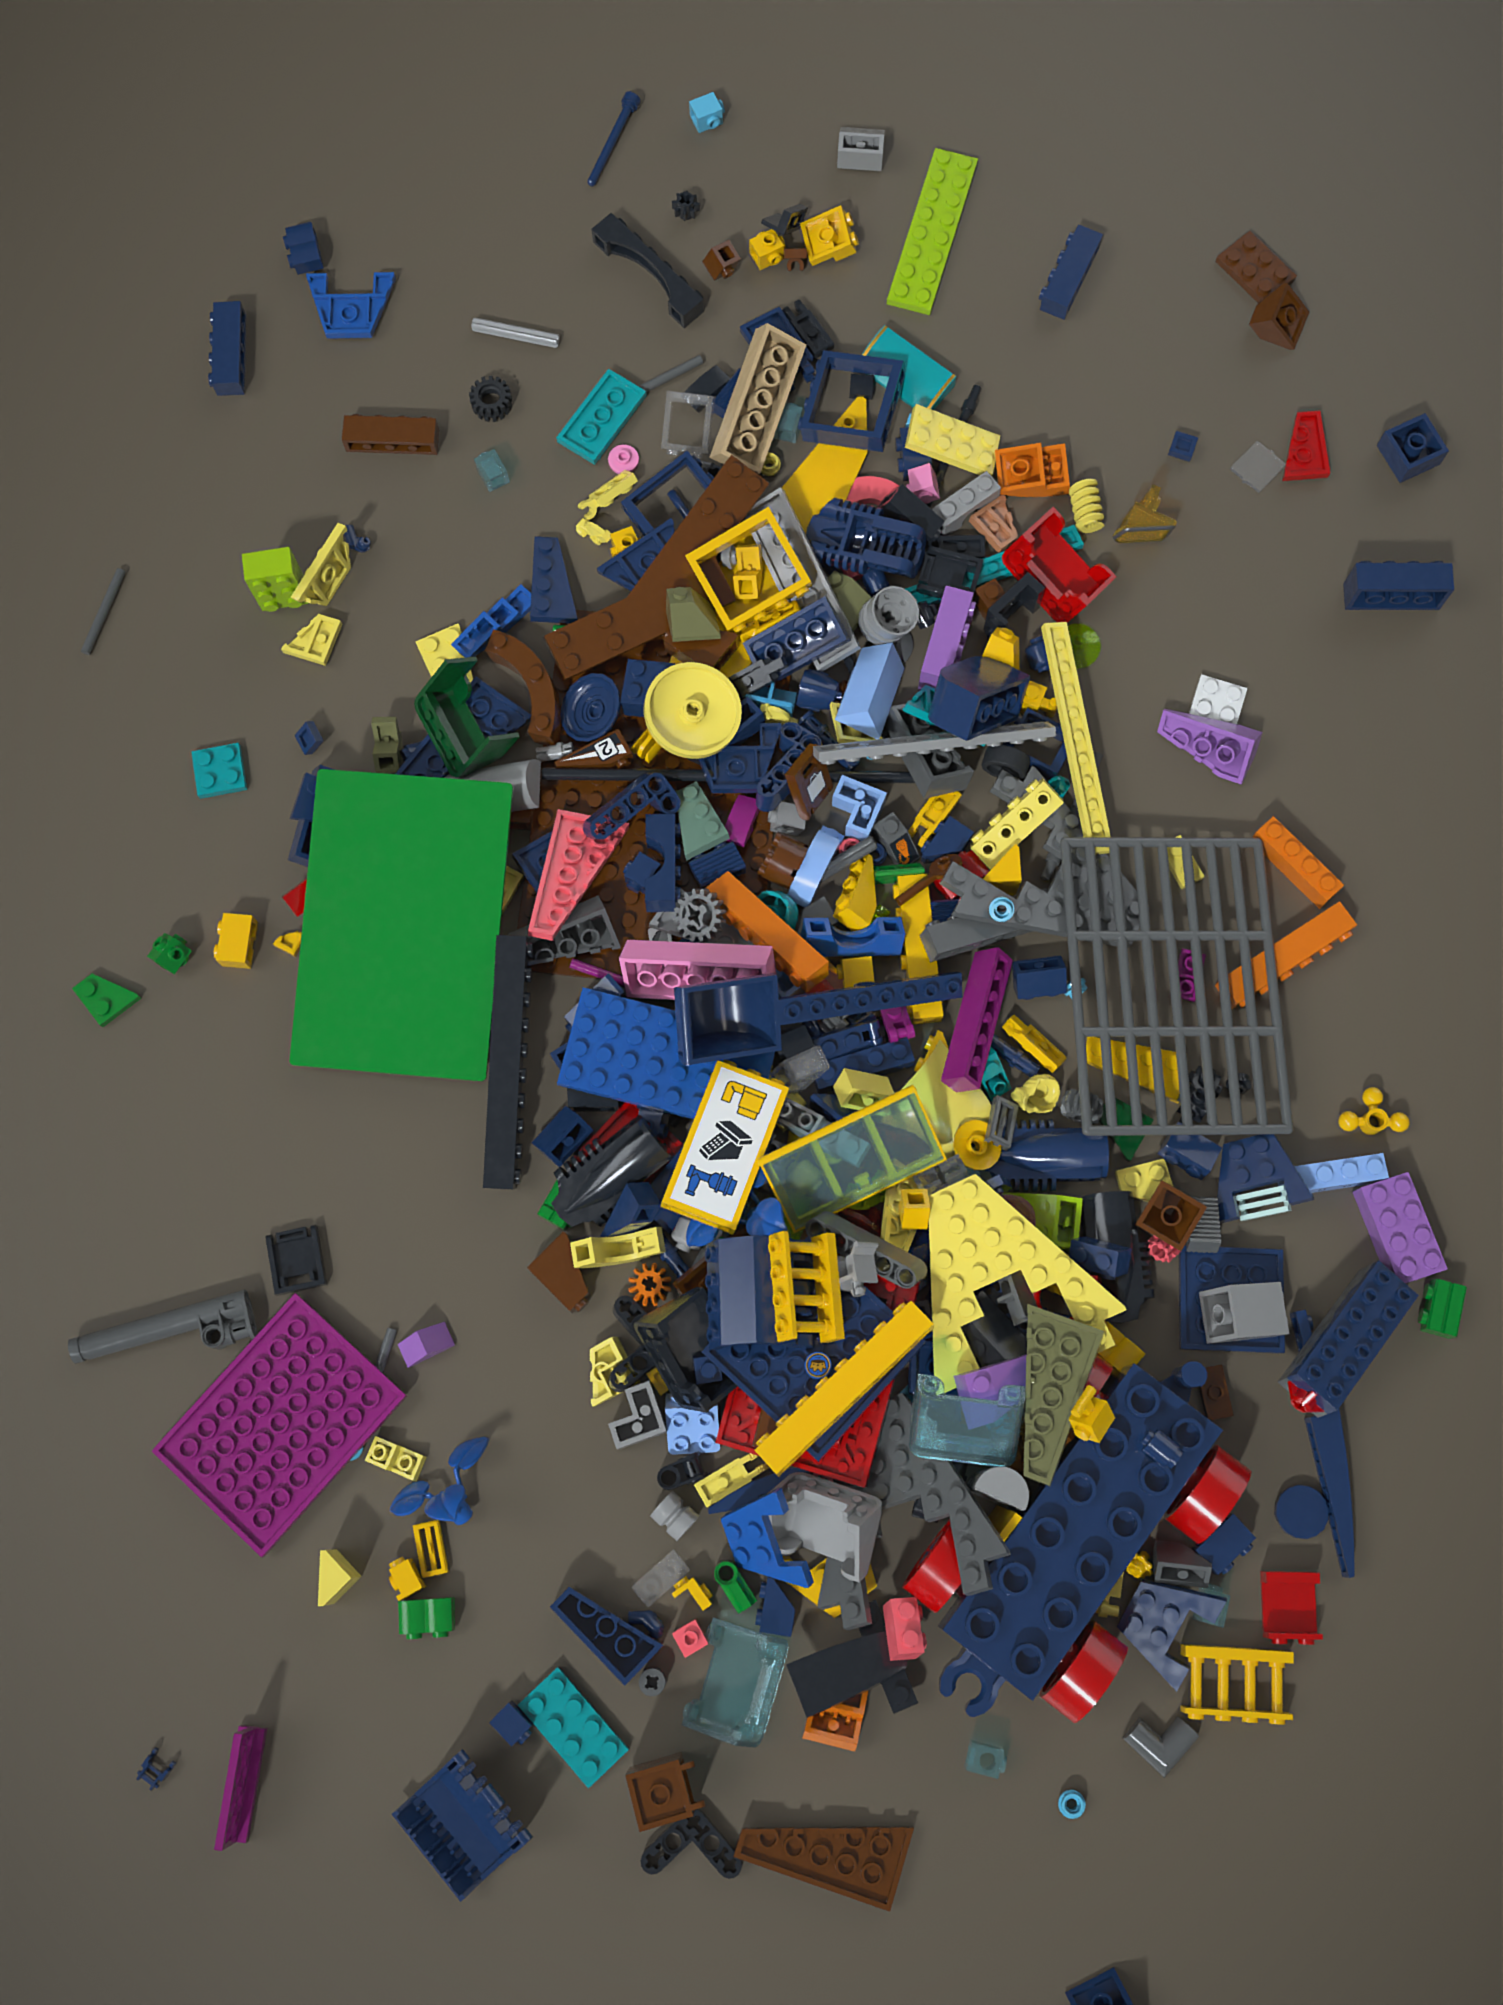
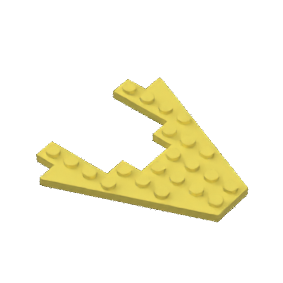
M976 1174L971 1175L928 1196L930 1202L929 1240L932 1323L934 1324V1386L936 1397L957 1388L954 1375L980 1368L961 1326L985 1316L974 1291L1019 1270L1022 1271L1032 1294L1057 1283L1073 1319L1105 1332L1098 1353L1115 1345L1104 1320L1125 1311V1306Z

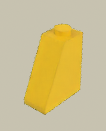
M997 627L991 634L982 657L1003 662L1020 670L1019 637L1015 636L1007 628Z

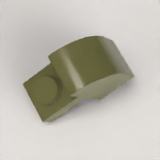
M397 716L372 717L371 724L375 741L372 754L376 773H396L402 765L400 750H402V734L398 728Z

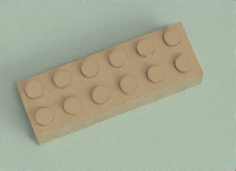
M768 323L755 329L709 458L724 465L732 454L755 473H761L806 344Z

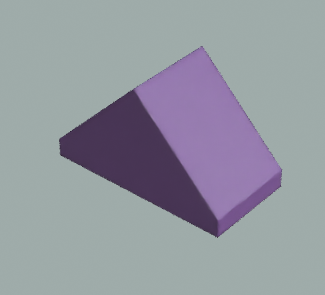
M445 1322L418 1330L398 1344L408 1368L455 1346Z

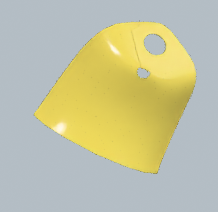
M939 1040L926 1062L902 1089L910 1085L916 1087L918 1096L947 1160L942 1163L955 1164L960 1162L953 1146L954 1135L957 1129L970 1120H981L988 1123L991 1104L981 1089L956 1093L941 1081L949 1050ZM908 1098L891 1105L885 1116L879 1114L871 1115L872 1119L922 1153L927 1154L931 1152Z

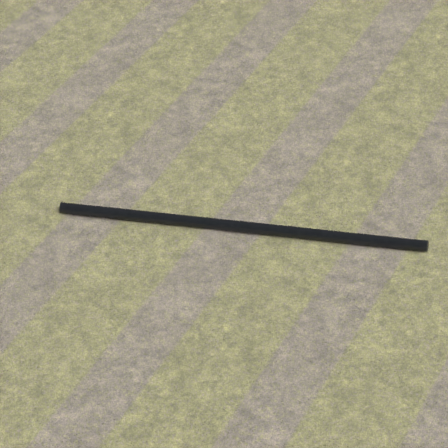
M542 768V780L635 781L644 773H660L667 781H707L702 769ZM828 770L832 783H839L842 775L862 783H915L909 771Z

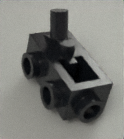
M1198 1066L1195 1071L1190 1070L1188 1077L1192 1120L1200 1123L1207 1114L1202 1067ZM1213 1069L1215 1098L1217 1099L1223 1085L1219 1083L1221 1076L1217 1075ZM1180 1103V1105H1179V1107H1178V1109H1177V1112L1180 1113V1114H1181V1103Z

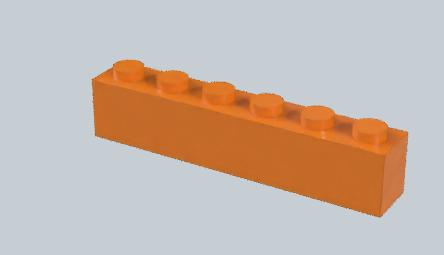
M729 871L706 887V889H709V893H717L715 900H723L720 909H725L726 913L722 914V917L728 925H733L739 931L744 940H749L754 945L773 947L776 969L787 974L790 981L796 987L800 986L807 993L829 976V961Z
M1340 901L1274 944L1277 980L1285 981L1294 974L1293 969L1298 966L1301 969L1305 968L1314 961L1312 959L1313 956L1318 953L1323 956L1334 948L1332 946L1334 942L1339 940L1343 943L1354 935L1351 931L1357 926V923ZM1264 951L1251 959L1254 994L1260 992L1263 995L1268 992ZM1240 966L1228 974L1231 1009L1238 1005L1241 1008L1245 1007L1242 968ZM1217 982L1216 985H1215V987L1217 988L1218 991H1219V982Z

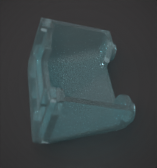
M918 1374L910 1412V1451L917 1457L995 1467L1011 1466L1015 1462L1025 1404V1386H1003L999 1390L998 1401L944 1395V1383L941 1379L932 1375Z
M713 1617L712 1623L707 1628L706 1635L709 1644L715 1646L700 1699H693L686 1704L683 1710L684 1719L682 1726L735 1746L755 1748L761 1743L766 1730L787 1656L788 1642L777 1636Z

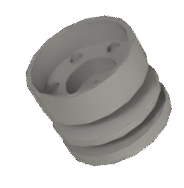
M897 586L883 588L867 601L859 612L858 624L861 633L868 641L875 645L892 642L894 644L915 627L919 619V607L916 599L904 588Z

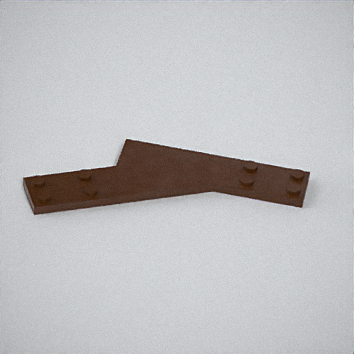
M731 454L625 599L544 635V639L565 681L665 635L670 629L666 615V589L691 587L712 604L685 555L740 524L769 483ZM716 554L699 564L722 607H725L735 602L736 599L716 560L718 555Z

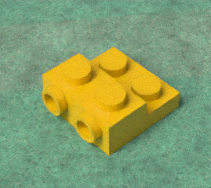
M841 205L800 223L809 262L812 266L830 258H834L837 262L857 253L855 246L859 245L856 233L854 231L851 232L850 228L854 225L853 218L850 212L846 213Z

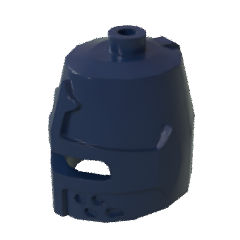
M805 669L799 684L796 705L800 708L817 712L829 710L831 702L841 701L843 692H839V682L830 678L829 674Z

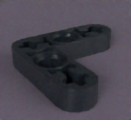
M627 1295L621 1296L615 1301L613 1314L641 1346L611 1372L608 1382L611 1389L615 1392H624L625 1389L634 1385L655 1366L634 1328V1323L647 1313L631 1296ZM620 1303H622V1305H630L628 1311L632 1316H634L636 1312L639 1314L632 1320L631 1323L628 1322V1320L631 1317L629 1313L626 1311L621 1313L619 1311L621 1307ZM638 1356L643 1357L647 1362L646 1368H635L633 1359ZM629 1369L631 1374L626 1377L625 1385L623 1383L616 1384V1374L622 1376Z
M696 1809L693 1817L697 1815L700 1817L698 1821L699 1826L702 1829L706 1825L710 1828L701 1835L700 1839H697L695 1836L699 1834V1830L695 1826L691 1828L687 1826L688 1818L676 1821L645 1849L640 1862L642 1869L646 1873L651 1875L657 1874L692 1841L724 1878L731 1879L738 1876L741 1872L742 1860L733 1857L735 1849L703 1811ZM670 1833H676L681 1838V1844L676 1849L669 1848L666 1844V1837ZM709 1835H714L719 1839V1847L714 1851L707 1850L704 1846V1839ZM660 1843L663 1850L670 1856L666 1858L663 1853L658 1859L659 1866L651 1865L649 1867L647 1865V1855L655 1856L660 1851V1848L656 1845ZM723 1847H726L728 1850L724 1852V1855L728 1860L733 1858L736 1860V1870H724L725 1861L721 1856L718 1861L713 1857L720 1854Z

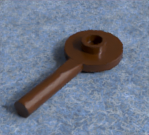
M947 854L936 859L930 865L928 875L895 898L897 903L902 906L936 879H942L953 861L962 866L961 857L956 854Z

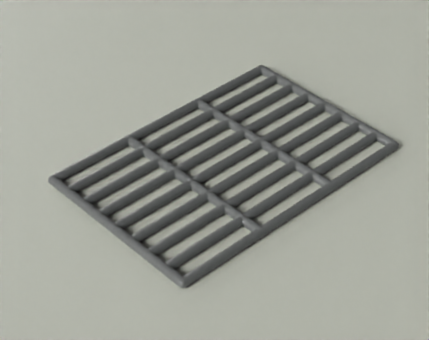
M1063 837L1060 841L1082 1133L1086 1136L1291 1134L1293 1132V1121L1262 839ZM1071 847H1085L1091 931H1077ZM1095 847H1109L1116 931H1102ZM1119 847H1133L1140 931H1126ZM1143 847H1157L1165 931H1151ZM1167 847H1181L1189 931H1175ZM1191 847L1206 849L1213 931H1199ZM1216 848H1229L1238 931H1224ZM1240 848H1253L1262 931H1248ZM1200 940L1215 941L1223 1026H1208ZM1225 940H1239L1247 1026H1233ZM1249 940H1263L1272 1026H1258ZM1078 941H1092L1099 1027L1084 1026ZM1103 941H1117L1124 1026L1109 1027ZM1127 941H1141L1149 1026H1134ZM1152 941H1166L1173 1026H1159ZM1176 941H1190L1198 1026H1184ZM1150 1036L1157 1125H1143L1135 1037ZM1160 1036L1175 1037L1182 1125H1168ZM1185 1036H1199L1207 1125H1193ZM1210 1036H1224L1232 1124H1218ZM1234 1036L1249 1037L1257 1124H1243ZM1259 1036H1273L1282 1124H1268ZM1085 1037H1100L1107 1125H1092ZM1110 1037H1125L1132 1125H1117Z

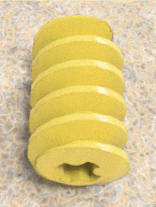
M1096 479L1081 480L1073 484L1069 489L1070 501L1073 505L1072 511L1076 522L1075 527L1081 533H1092L1104 527V523L1100 522L1104 519V515L1100 513L1103 508L1099 504L1101 498L1097 496L1099 489L1096 488L1098 484Z

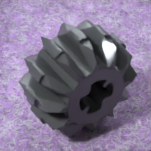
M1067 1090L1061 1100L1060 1113L1066 1116L1067 1119L1082 1124L1079 1090ZM1090 1093L1093 1125L1098 1123L1102 1117L1104 1101L1097 1095Z

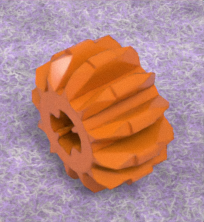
M646 1263L642 1264L643 1273L637 1268L633 1270L638 1279L629 1278L630 1283L636 1284V1286L629 1288V1292H638L634 1297L636 1302L644 1297L643 1306L647 1307L649 1299H652L654 1306H658L656 1297L659 1296L662 1301H666L667 1298L662 1291L671 1292V1287L663 1285L671 1282V1277L662 1278L666 1273L665 1268L660 1269L656 1273L658 1266L656 1263H653L651 1271L648 1270ZM648 1279H653L654 1284L657 1285L655 1289L651 1288L652 1291H647L646 1286L643 1285L645 1281L649 1282Z

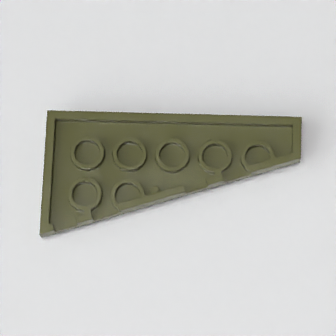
M1027 1304L1024 1477L1051 1487L1072 1427L1069 1422L1071 1410L1086 1388L1105 1332Z

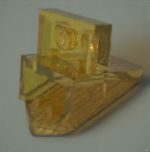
M1152 484L1140 503L1135 502L1123 518L1120 528L1115 530L1113 534L1115 542L1162 541L1171 534L1177 521L1156 512L1161 501V497L1158 496L1161 487Z

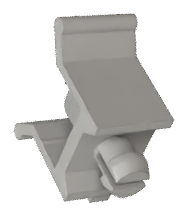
M855 1241L850 1255L846 1256V1258L837 1256L840 1291H851L853 1297H860L865 1295L866 1287H864L863 1283L878 1282L874 1259L876 1248H878L877 1242Z

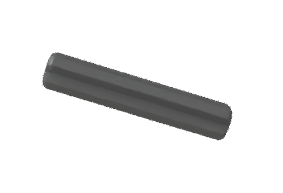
M869 836L833 858L821 882L876 850V841Z

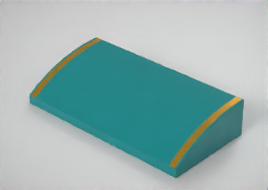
M885 325L862 353L864 356L904 361L905 378L899 398L912 408L918 404L934 410L955 387L956 376ZM874 375L873 380L886 388L889 377Z

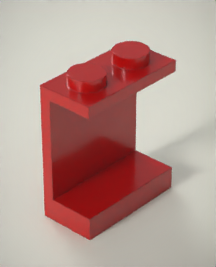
M1260 1571L1263 1637L1271 1639V1644H1288V1639H1298V1644L1315 1645V1640H1323V1634L1317 1633L1315 1584H1320V1573Z

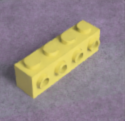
M1044 778L1039 781L1036 779L1025 788L1027 792L1021 798L1016 796L1007 805L1009 809L1002 815L1000 813L996 814L989 821L990 826L984 832L981 829L971 838L973 841L970 844L971 850L990 869L1015 844L1018 845L1064 803L1060 795Z

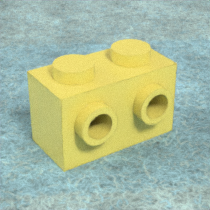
M847 1068L843 1069L833 1086L841 1107L855 1110L863 1109L894 1094L888 1077ZM890 1106L875 1114L885 1116Z

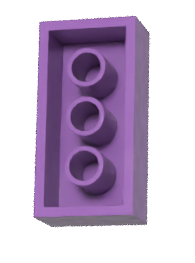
M950 586L945 587L922 666L918 686L919 691L925 685L936 688L940 670L960 662L976 602H972L973 592Z
M1409 1172L1353 1191L1354 1198L1380 1262L1404 1283H1409L1448 1269Z

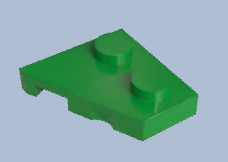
M90 974L72 988L101 1027L106 1026L141 999L138 994L94 974Z

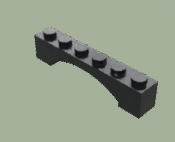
M610 213L591 229L593 243L607 256L614 254L632 260L657 279L669 298V315L683 328H686L704 312V298L698 290H693L683 276H678L667 261L663 262L652 247H647L636 232L632 233L621 218H617Z

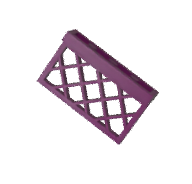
M240 1725L238 1726V1732L234 1733L214 1850L223 1851L236 1842L247 1843L249 1841L267 1728Z

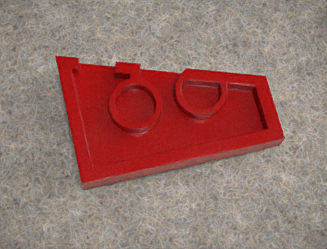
M1321 411L1297 412L1282 481L1328 478L1330 467Z

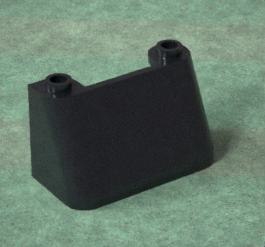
M695 1287L641 1317L634 1323V1328L674 1400L684 1409L707 1413L738 1386L723 1372L722 1381L696 1384L692 1357L704 1355L702 1351L709 1344L706 1335L709 1327L708 1314L706 1313L708 1291L703 1287Z

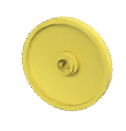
M686 662L665 669L652 681L645 696L644 719L650 734L661 747L680 757L699 759L720 752L732 741L741 721V702L734 685L723 673L705 664Z

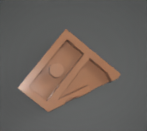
M1000 495L972 514L969 522L981 535L985 536V539L998 553L1006 550L1018 539L1016 528L1012 524L1011 512H1008L1005 504L1007 500L1005 495Z

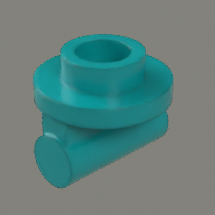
M1055 776L1048 781L1049 785L1063 799L1070 787L1069 779Z

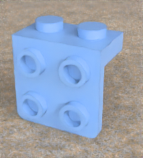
M666 1393L665 1415L668 1452L672 1455L692 1454L698 1451L700 1453L718 1452L720 1444L715 1443L719 1430L718 1403L707 1413L682 1408L674 1400L671 1393Z

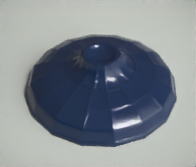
M591 673L579 678L570 686L563 698L561 707V723L567 735L576 741L589 742L603 737L612 729L618 719L621 707L620 693L614 681L604 674Z

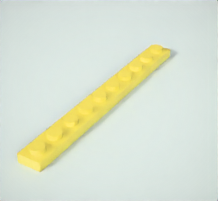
M1067 622L1044 623L1041 629L1083 837H1111ZM1095 847V855L1109 853V847Z

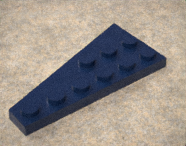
M477 677L471 681L472 692L466 704L485 739L488 736L514 733L531 721V715L485 682ZM428 734L395 774L444 778L450 773Z

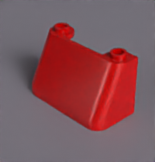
M1053 506L1003 553L1002 561L1018 581L1027 572L1045 587L1040 604L1041 607L1054 621L1068 623L1117 576L1104 564L1097 563L1090 568L1059 534L1065 527V521Z

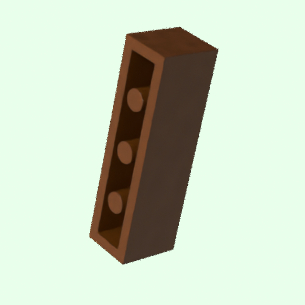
M361 414L344 415L342 443L346 452L437 455L440 430L436 418L428 416L412 418L404 415L398 417H386L384 415L363 416Z

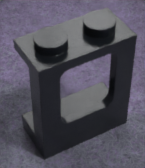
M1029 572L988 609L983 630H985V634L989 639L997 627H1008L1009 622L1007 619L1022 605L1032 614L1040 608L1045 587Z

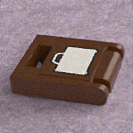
M809 743L785 773L797 812L803 820L810 819L811 814H814L828 796V792H831L833 789L826 764H822L813 756V746L820 745ZM809 763H813L812 766L803 776L802 772L804 771V769L808 766Z

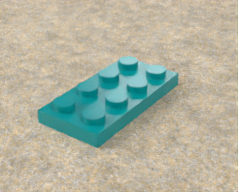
M608 369L556 437L557 442L595 465L646 398V391Z
M559 1666L518 1704L520 1709L588 1789L629 1750L628 1746Z

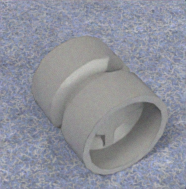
M672 1490L652 1512L650 1517L660 1526L666 1525V1532L678 1541L699 1518V1515L690 1506L684 1507L683 1500Z

